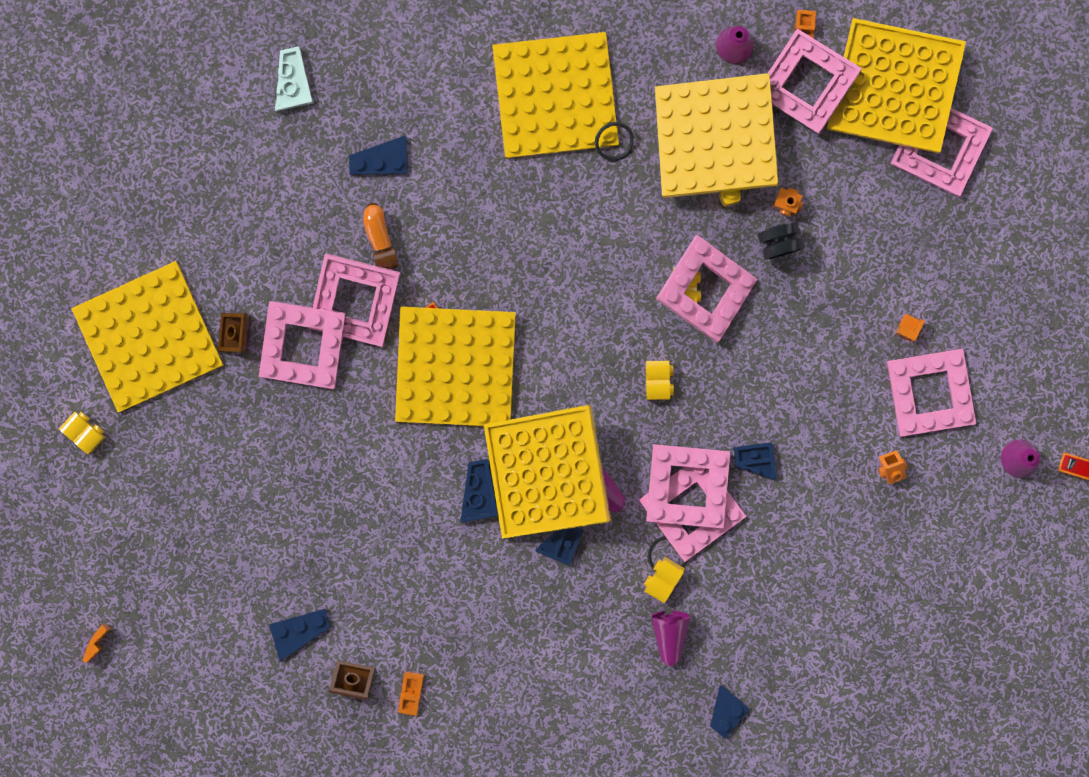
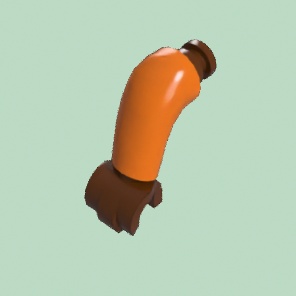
M369 203L363 213V223L373 250L377 251L373 253L375 264L378 267L393 270L399 264L395 249L391 247L385 224L384 210L377 203Z

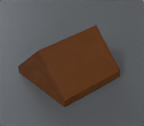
M221 313L218 351L248 352L251 315L246 313Z
M337 660L329 692L367 700L370 695L375 668Z

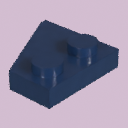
M772 442L733 447L735 466L771 479H777Z
M579 527L558 529L539 545L535 551L570 565L584 530Z
M720 685L710 727L725 739L750 709Z

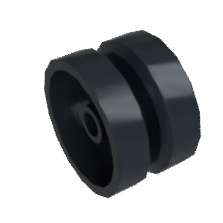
M798 222L777 225L757 234L760 244L772 243V245L762 250L764 260L778 258L805 249L802 238L790 239L800 233Z

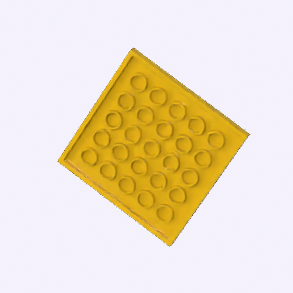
M853 18L844 58L862 68V71L830 117L827 130L940 154L966 41Z
M606 32L492 45L505 159L594 149L595 137L598 131L604 125L616 122ZM611 126L602 132L599 138V148L619 146L617 126Z
M769 73L655 87L663 198L778 186Z
M177 261L71 308L118 413L223 366V362Z
M400 307L395 422L484 426V424L510 420L516 312Z
M591 405L484 424L502 538L610 521Z

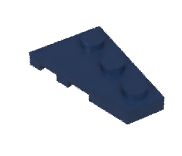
M406 135L349 155V174H407Z
M488 459L468 462L460 522L498 516Z
M326 608L269 624L279 662L330 628Z

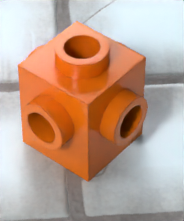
M780 188L772 208L779 210V214L783 216H794L796 212H800L804 202L801 199L803 195H800L798 190L788 188V190Z
M897 450L879 456L881 466L878 468L879 474L882 479H886L889 485L907 478L905 470H908L906 461L900 457Z

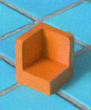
M904 314L895 334L910 342H914L925 320H918L908 314Z

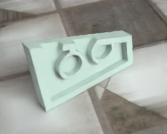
M300 47L281 50L275 105L276 112L313 103Z

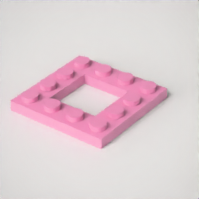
M797 29L768 72L770 74L772 105L817 134H820L862 71V68ZM803 56L834 75L814 107L782 88Z
M951 108L946 129L966 138L951 170L917 155L919 149L902 145L898 146L890 165L960 197L993 128Z
M697 235L690 243L656 300L717 343L721 340L756 283L757 278ZM702 264L730 284L712 314L684 294Z
M326 253L313 308L333 311L340 278L376 287L369 321L365 322L345 317L343 337L383 347L400 272ZM310 328V329H314V330H318V331H322V332H323L322 329Z
M269 301L259 377L335 389L346 313ZM287 324L323 330L318 366L282 360Z
M963 349L887 361L900 437L976 424ZM946 371L953 409L916 415L910 377Z
M653 444L646 521L724 528L730 451ZM671 465L709 469L705 507L667 504Z
M683 467L673 474L669 481L668 502L695 482L707 494L709 469ZM727 491L724 528L700 526L688 535L681 524L655 523L685 562L744 519L746 515ZM649 493L639 499L646 511Z

